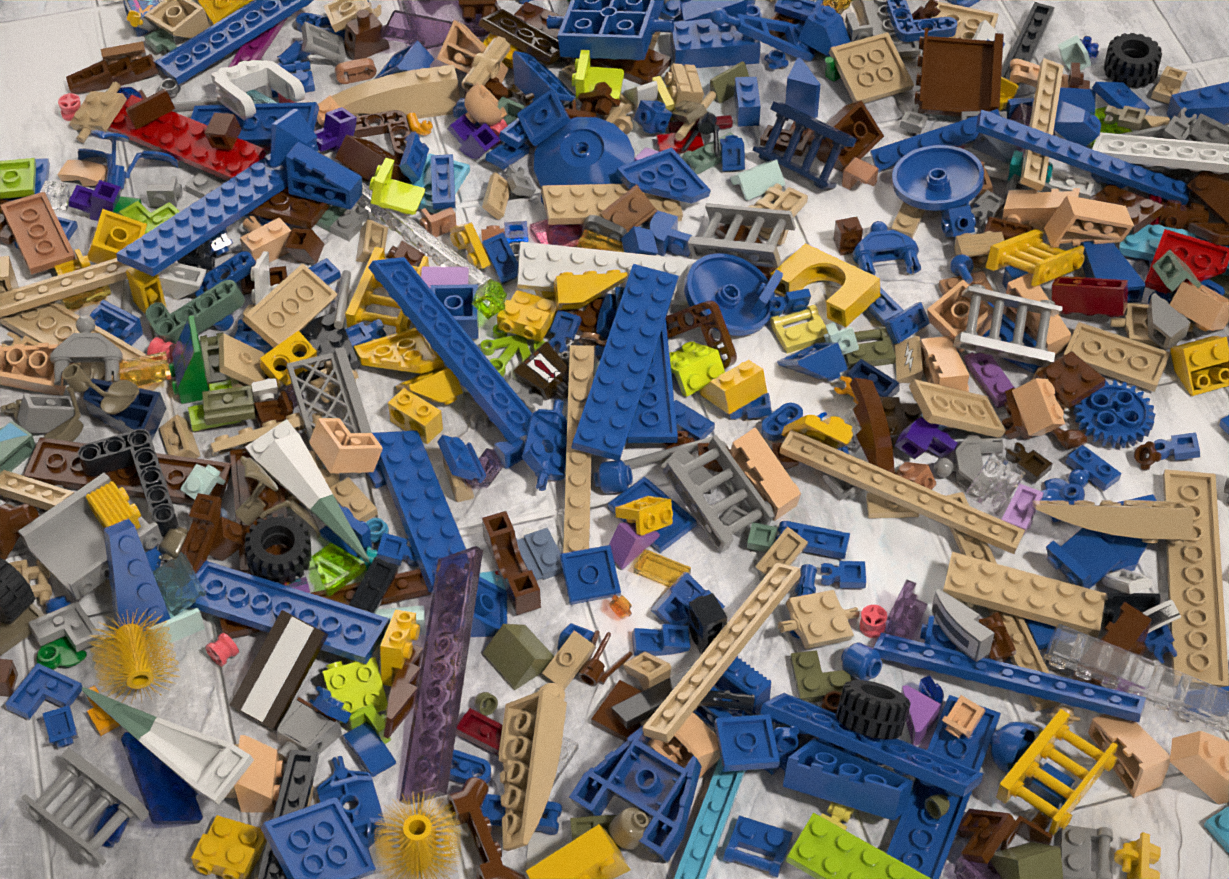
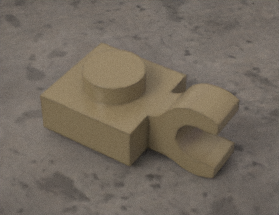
M1107 106L1105 114L1109 115H1106L1104 123L1111 125L1118 122L1120 127L1139 131L1146 117V110L1130 106H1124L1122 110L1114 106Z

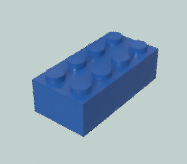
M711 19L674 22V31L670 33L674 64H682L683 66L685 64L695 65L696 68L732 66L742 61L745 62V65L760 64V41L738 32L733 25L726 23L715 25Z

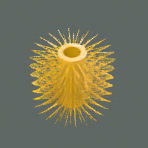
M127 613V624L124 620L123 626L120 627L114 620L113 623L119 628L116 629L110 625L108 626L116 632L106 631L104 633L108 635H89L97 638L95 636H112L98 638L104 640L108 644L105 645L107 647H104L103 644L99 645L88 642L103 650L100 652L102 654H99L103 656L98 658L100 660L92 657L97 664L98 662L105 663L102 670L94 667L95 670L106 674L103 679H97L102 681L111 680L106 684L105 688L116 683L118 685L113 688L118 689V686L121 687L126 684L122 687V691L127 686L128 688L130 687L129 695L132 689H135L136 693L137 689H140L139 694H141V688L144 691V688L146 689L149 686L153 690L154 688L150 686L151 683L162 687L154 681L164 680L162 678L166 677H158L156 675L170 674L169 672H164L168 671L164 669L172 667L167 665L168 660L179 664L178 661L172 658L163 659L168 657V653L172 654L169 651L175 652L165 647L167 646L166 644L173 646L168 643L169 640L161 641L164 634L171 636L168 634V631L165 630L167 633L159 632L160 635L154 636L158 631H162L160 630L163 629L161 626L159 629H150L155 626L151 623L150 627L147 626L142 629L146 626L147 621L145 620L138 625L140 621L138 619V622L133 624L134 619L132 616V623L130 624V621L128 623ZM174 674L167 675V676H173V677H180V676H177V675H174Z
M419 793L418 812L416 814L413 794L414 815L412 808L409 812L407 810L406 813L404 807H402L403 810L399 807L404 817L399 812V814H396L398 818L393 815L392 818L389 817L388 819L398 822L400 826L393 822H384L385 825L383 826H393L394 828H385L379 830L381 833H376L382 836L374 838L383 839H375L379 840L376 841L379 843L375 844H381L376 848L386 847V850H379L382 853L378 854L377 857H382L381 860L383 858L386 860L392 859L382 862L386 863L385 866H391L390 868L394 869L395 872L399 873L401 871L403 873L406 869L405 873L402 876L400 875L399 878L403 879L405 875L408 877L411 869L410 875L412 873L415 879L416 877L418 879L419 871L421 879H423L422 873L424 878L427 874L429 876L430 873L432 879H434L433 876L437 879L435 874L432 873L433 871L436 874L440 872L436 866L438 865L439 869L443 872L447 868L443 864H438L437 861L449 864L459 862L458 860L450 862L449 858L452 856L456 858L455 855H461L451 852L453 849H461L455 848L461 846H457L460 845L456 843L459 842L456 839L458 837H454L459 835L453 834L461 831L449 828V825H455L450 821L443 822L442 824L439 823L441 820L451 817L450 815L442 818L438 816L444 811H437L430 818L434 810L432 809L426 815L427 809L426 806L424 808L422 802L419 811ZM441 826H443V827H444V826L448 827V829L446 828V830H445V828H443L442 830H441V829L439 830V828H440ZM391 832H394L395 834L398 833L399 835H397V836H396V835H394V836L392 835V836H391V834H390V835H388V834L391 833ZM441 832H446L445 835L443 834L442 836L436 835L438 833L440 834ZM392 838L399 839V841H395V842L393 841V842H392V840H391V841L389 842V840L392 839ZM440 838H443V839H444V840L441 841V842L436 841V840H438V839H440ZM395 844L400 845L397 848L392 847ZM442 844V845H443L442 847H444V848H439V847H436V846ZM440 850L441 852L444 851V852H446V853H444V854L441 853V854H440V853H438L437 851Z

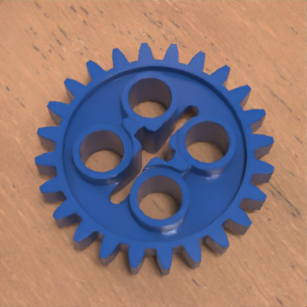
M1116 380L1113 381L1112 385H1109L1106 381L1104 387L1075 405L1073 414L1076 416L1074 421L1079 423V430L1086 429V436H1094L1092 442L1100 439L1102 440V446L1109 442L1112 448H1115L1116 443L1125 448L1126 442L1131 446H1135L1136 440L1143 442L1144 436L1148 437L1150 430L1153 429L1156 413H1153L1154 405H1149L1150 398H1143V391L1136 393V386H1132L1130 389L1126 388V382L1119 386Z

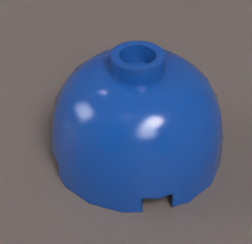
M1009 722L991 737L990 745L992 746L993 762L1001 771L1008 774L1042 731L1038 727L1025 722Z

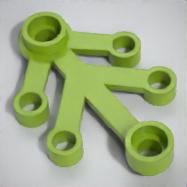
M496 324L493 326V337L495 339L483 340L480 347L482 353L487 356L492 355L495 349L507 347L499 358L489 360L503 377L506 373L505 366L518 349L522 362L531 353L526 341L527 338L520 335L506 337L507 332L498 329ZM534 340V352L545 343L544 340L542 342Z

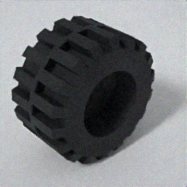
M1140 33L1117 35L1114 37V40L1109 42L1104 62L1105 75L1110 77L1112 82H1123L1129 88L1148 86L1157 77L1162 58V49L1156 41H1152L1151 37H1145Z
M271 514L267 515L265 520L262 518L258 519L257 526L252 524L249 528L250 533H246L245 537L246 562L250 572L254 576L258 575L260 578L279 582L282 585H285V581L295 582L296 576L301 578L304 575V570H308L312 557L311 538L307 527H303V523L300 520L295 522L294 517L290 515L285 518L283 514H278V517H273ZM276 544H283L291 548L290 551L281 555H273L265 551L270 546Z
M0 558V622L11 624L35 602V596L29 583L21 573L6 560Z
M852 680L844 684L835 717L845 727L861 735L876 739H896L902 735L911 702L902 693L889 686L867 680Z

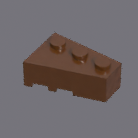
M1124 602L1120 607L1121 611L1116 623H1108L1105 627L1108 632L1098 643L1095 641L1074 669L1072 679L1113 689L1118 676L1124 677L1129 671L1132 660L1134 658L1139 660L1147 648L1144 643L1152 619Z

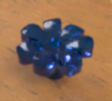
M1084 36L1083 40L1080 39L1088 51L1089 58L1091 56L1097 57L1099 44L1091 43L1092 38L1090 36Z

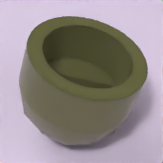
M482 692L476 695L474 706L481 714L490 715L496 710L498 700L491 693Z
M934 794L925 800L927 812L935 819L944 816L950 807L948 798L942 794Z

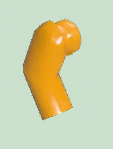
M415 113L407 114L406 119L412 132L424 136L431 133L433 124L430 121L427 123L424 120L422 123H419Z

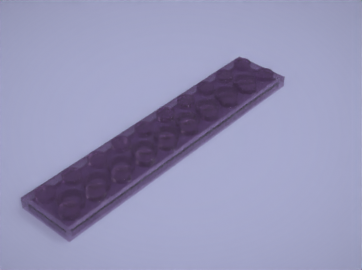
M477 546L438 559L399 799L405 805L406 803L408 805L409 801L410 804H413V794L415 803H418V793L419 802L422 801V797L425 801L432 799V797L437 798L447 795L483 550Z

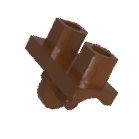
M459 0L458 4L462 10V18L466 23L475 22L476 14H482L483 18L501 9L497 4V0Z
M598 82L592 92L580 93L578 96V100L583 103L580 111L597 112L603 116L609 115L612 107H619L621 101L610 95L612 88L606 82Z
M999 612L993 613L986 618H979L980 624L994 632L991 650L988 654L989 659L1004 662L1010 656L1016 655L1015 646Z

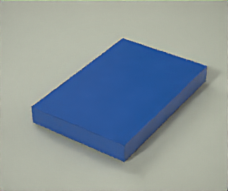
M644 476L610 501L608 509L616 515L615 507L646 496L671 498ZM672 499L673 523L656 530L660 537L650 545L658 553H662L697 526V520ZM619 518L621 521L627 522L626 519Z

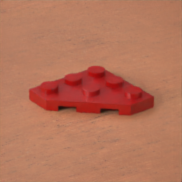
M1164 229L1145 280V287L1166 294L1172 292L1152 267L1169 250L1191 269L1200 282L1226 272L1229 263V248Z

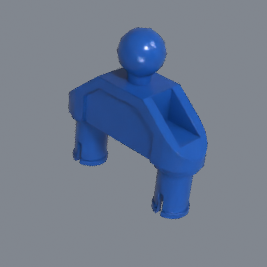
M882 221L873 222L870 226V233L858 243L852 254L853 260L859 265V268L873 275L876 274L872 262L899 259L904 260L906 271L909 274H912L911 267H913L914 274L921 270V264L917 257L919 252L917 243L905 234L895 230H888L887 225Z

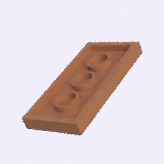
M45 191L0 204L4 218L31 275L76 259L75 253Z

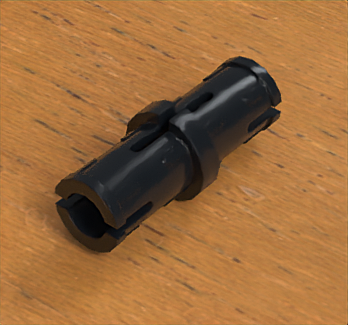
M724 689V692L710 690L698 706L722 708V711L735 709L753 712L755 695L732 693L730 689ZM714 698L738 700L739 702L714 700Z

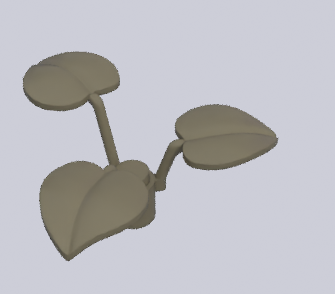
M102 362L81 363L80 366L78 364H71L67 366L62 372V377L69 384L66 390L70 393L75 415L46 433L44 438L74 441L80 435L84 425L78 420L81 414L74 391L81 393L89 387L93 388L104 397L101 402L102 410L107 414H116L126 409L135 400L136 395L139 394V388L131 381L119 380L111 384L108 392L101 390L92 383L91 379L103 380L105 378V367Z
M241 456V463L245 467V477L257 479L258 486L252 495L235 511V514L246 525L250 526L259 516L264 519L268 514L283 507H288L314 528L317 538H319V527L314 517L294 500H287L266 511L263 510L266 505L258 496L265 486H268L275 492L278 490V487L255 461Z

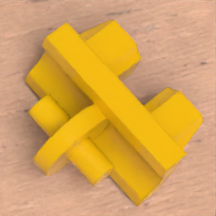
M1142 832L1139 839L1124 843L1123 849H1119L1114 853V861L1122 865V871L1127 872V879H1160V872L1149 868V863L1154 865L1161 857V847L1150 843V834Z

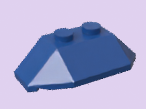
M513 52L515 85L524 94L533 93L535 96L532 99L533 102L551 89L557 93L563 105L576 99V96L548 68L539 63L535 57L528 53Z

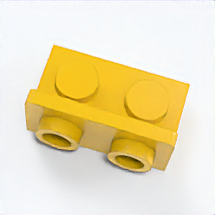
M646 496L615 507L616 518L626 519L628 523H636L637 535H645L673 523L671 499Z

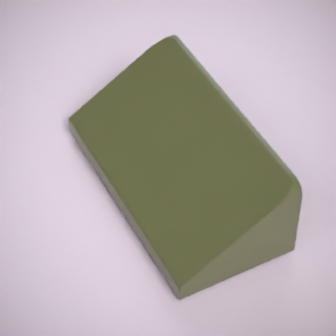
M742 61L710 79V91L716 93V98L714 99L716 102L721 104L734 96L735 77H749L745 62Z

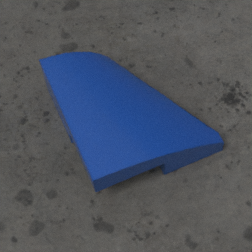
M683 572L650 611L666 624L684 625L688 622L689 602L699 596L709 595L711 592L705 590L688 572ZM718 600L723 609L725 606Z

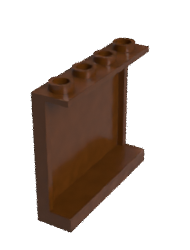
M925 28L924 37L920 36L919 50L923 51L922 55L918 54L917 68H921V73H917L916 86H920V90L915 91L914 104L918 105V113L960 117L962 111H993L996 109L999 111L1004 34L995 33L994 41L928 36V28Z

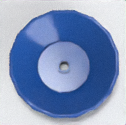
M576 117L570 119L571 121L538 144L535 150L533 169L541 187L546 185L624 184L616 175L617 168L634 162L635 154L628 136L615 124L597 117Z

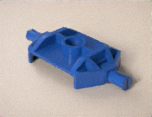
M559 399L554 401L553 410L538 409L532 413L523 450V460L534 471L535 476L538 477L536 489L539 488V491L546 490L548 480L561 481L566 478L564 471L567 451V419L562 414L564 402Z
M338 756L340 765L338 766L337 759L334 757L331 760L335 770L334 774L318 786V797L320 802L337 797L371 858L369 847L377 841L375 839H380L374 837L382 836L376 833H381L379 830L387 828L383 825H377L385 821L382 820L384 817L371 773L348 770L345 768L342 756ZM348 801H356L358 803V806L353 810H347L343 807Z

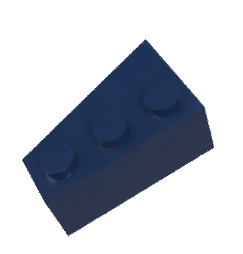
M94 378L91 379L92 383L105 392H108L109 387L113 383ZM89 387L83 396L90 415L121 433L144 429L149 432L152 440L167 409L161 392L139 388V394L136 395L135 400L126 409L116 414H107L102 410L101 402L104 397L93 388Z

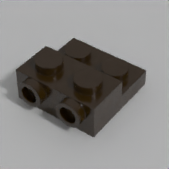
M880 397L889 426L892 447L897 448L894 445L901 432L914 421L921 418L922 411L918 403H900L899 397Z

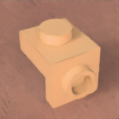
M960 695L947 717L944 716L942 719L943 723L947 725L945 730L957 738L963 735L969 739L986 710Z

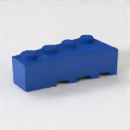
M1229 82L1172 94L1167 116L1172 120L1174 115L1177 117L1185 107L1187 108L1185 116L1188 118L1196 114V119H1198L1200 114H1204L1224 125L1229 123Z
M128 518L104 528L115 622L120 627L123 626L124 620L127 624V613L128 623L130 621V624L132 623V616L134 619L133 624H136L138 619H140L138 625L149 616L151 617L146 624L155 619L157 620V618L158 621L154 625L171 619L133 523Z
M817 738L812 739L788 757L783 787L890 820L897 819L907 810L913 781L856 755L846 753L831 744L822 743Z

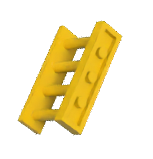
M1035 229L991 245L986 268L995 271L1008 265L1033 274L1031 285L1038 286L1079 269L1084 262L1083 252L1085 247L1080 245L1067 251L1057 247L1052 248L1051 245L1044 243L1042 240L1044 232Z
M375 247L345 313L347 328L360 322H373L378 319L384 325L395 326L396 333L409 330L411 320L402 312V309L394 299L373 294L375 289L383 287V285L375 279L374 274L368 267L373 260L387 259L385 258L384 248ZM423 256L419 267L412 266L420 277L422 267H429L428 257ZM376 304L401 309L398 317L367 312L366 308L368 305Z
M1062 709L1058 711L1000 782L996 798L1004 804L1007 803L1011 796L1015 798L1018 796L1052 818L1048 832L1051 835H1054L1059 828L1064 830L1073 816L1071 815L1072 811L1104 770L1109 772L1118 759L1114 756L1118 746L1116 743L1113 742L1104 753L1069 730L1070 727L1067 726L1070 714ZM1057 739L1060 741L1065 740L1098 762L1091 771H1088L1054 749L1055 746L1053 744ZM1042 758L1045 760L1049 758L1083 781L1074 791L1039 768L1040 764L1038 763ZM1027 777L1030 779L1034 777L1068 800L1059 810L1025 788L1023 782Z

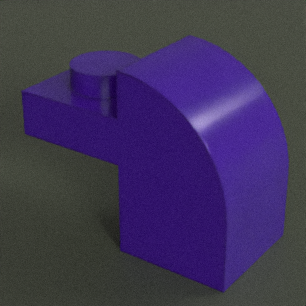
M343 107L327 112L325 114L324 128L314 131L317 135L318 150L322 152L331 149L337 153L346 134L354 135L357 117Z
M465 114L447 128L462 145L459 150L473 159H479L500 141L499 137L486 123L477 128Z
M102 180L98 181L94 190L76 185L69 199L68 206L90 213V219L98 221L102 209L110 212L114 211L121 196V186Z
M921 417L901 432L894 446L915 460L927 449L943 458L955 449L957 442L950 438L947 433L938 429L939 424H931Z

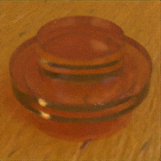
M623 595L611 597L612 601L608 605L619 618L623 619L626 616L630 617L632 615L630 610L632 605Z

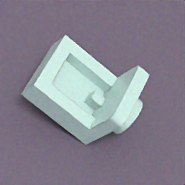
M835 322L825 325L828 332L824 334L826 343L838 342L842 355L859 349L852 327L838 331Z
M196 464L180 490L196 499L198 493L209 495L216 483L224 485L226 481L219 476L221 472L208 464L205 468Z

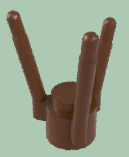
M599 630L594 632L591 643L595 646L600 634ZM610 632L606 633L594 657L591 658V654L578 672L580 680L589 686H596L598 682L604 685L608 677L633 655L629 651L604 673L605 665L599 658L611 637Z

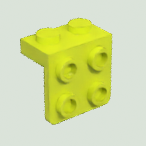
M581 50L580 58L575 60L576 73L572 75V86L576 88V99H578L580 93L592 92L598 82H606L612 88L610 95L615 99H620L624 70L590 67V50Z
M385 158L382 166L378 165L375 177H372L369 190H372L371 204L378 205L381 208L400 211L403 214H416L424 197L425 189L391 179L394 160Z
M691 341L683 344L681 349L669 352L671 372L675 373L682 395L686 397L701 390L710 381L725 373L717 349Z
M376 657L370 658L367 664L354 660L353 663L343 665L342 661L326 665L327 670L322 671L327 690L331 692L332 697L345 703L343 708L350 712L351 715L355 710L364 708L369 704H372L377 712L387 709L388 702Z

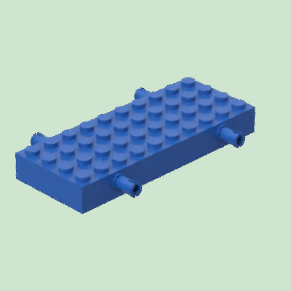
M571 0L565 16L548 15L547 28L560 29L557 36L561 57L577 58L580 57L581 50H590L591 59L645 60L653 34L655 32L673 33L674 19H658L665 0Z

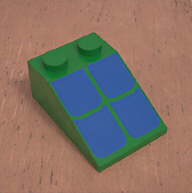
M194 315L188 316L173 349L174 363H169L171 377H176V381H172L174 395L180 396L181 404L202 401V392L209 391Z

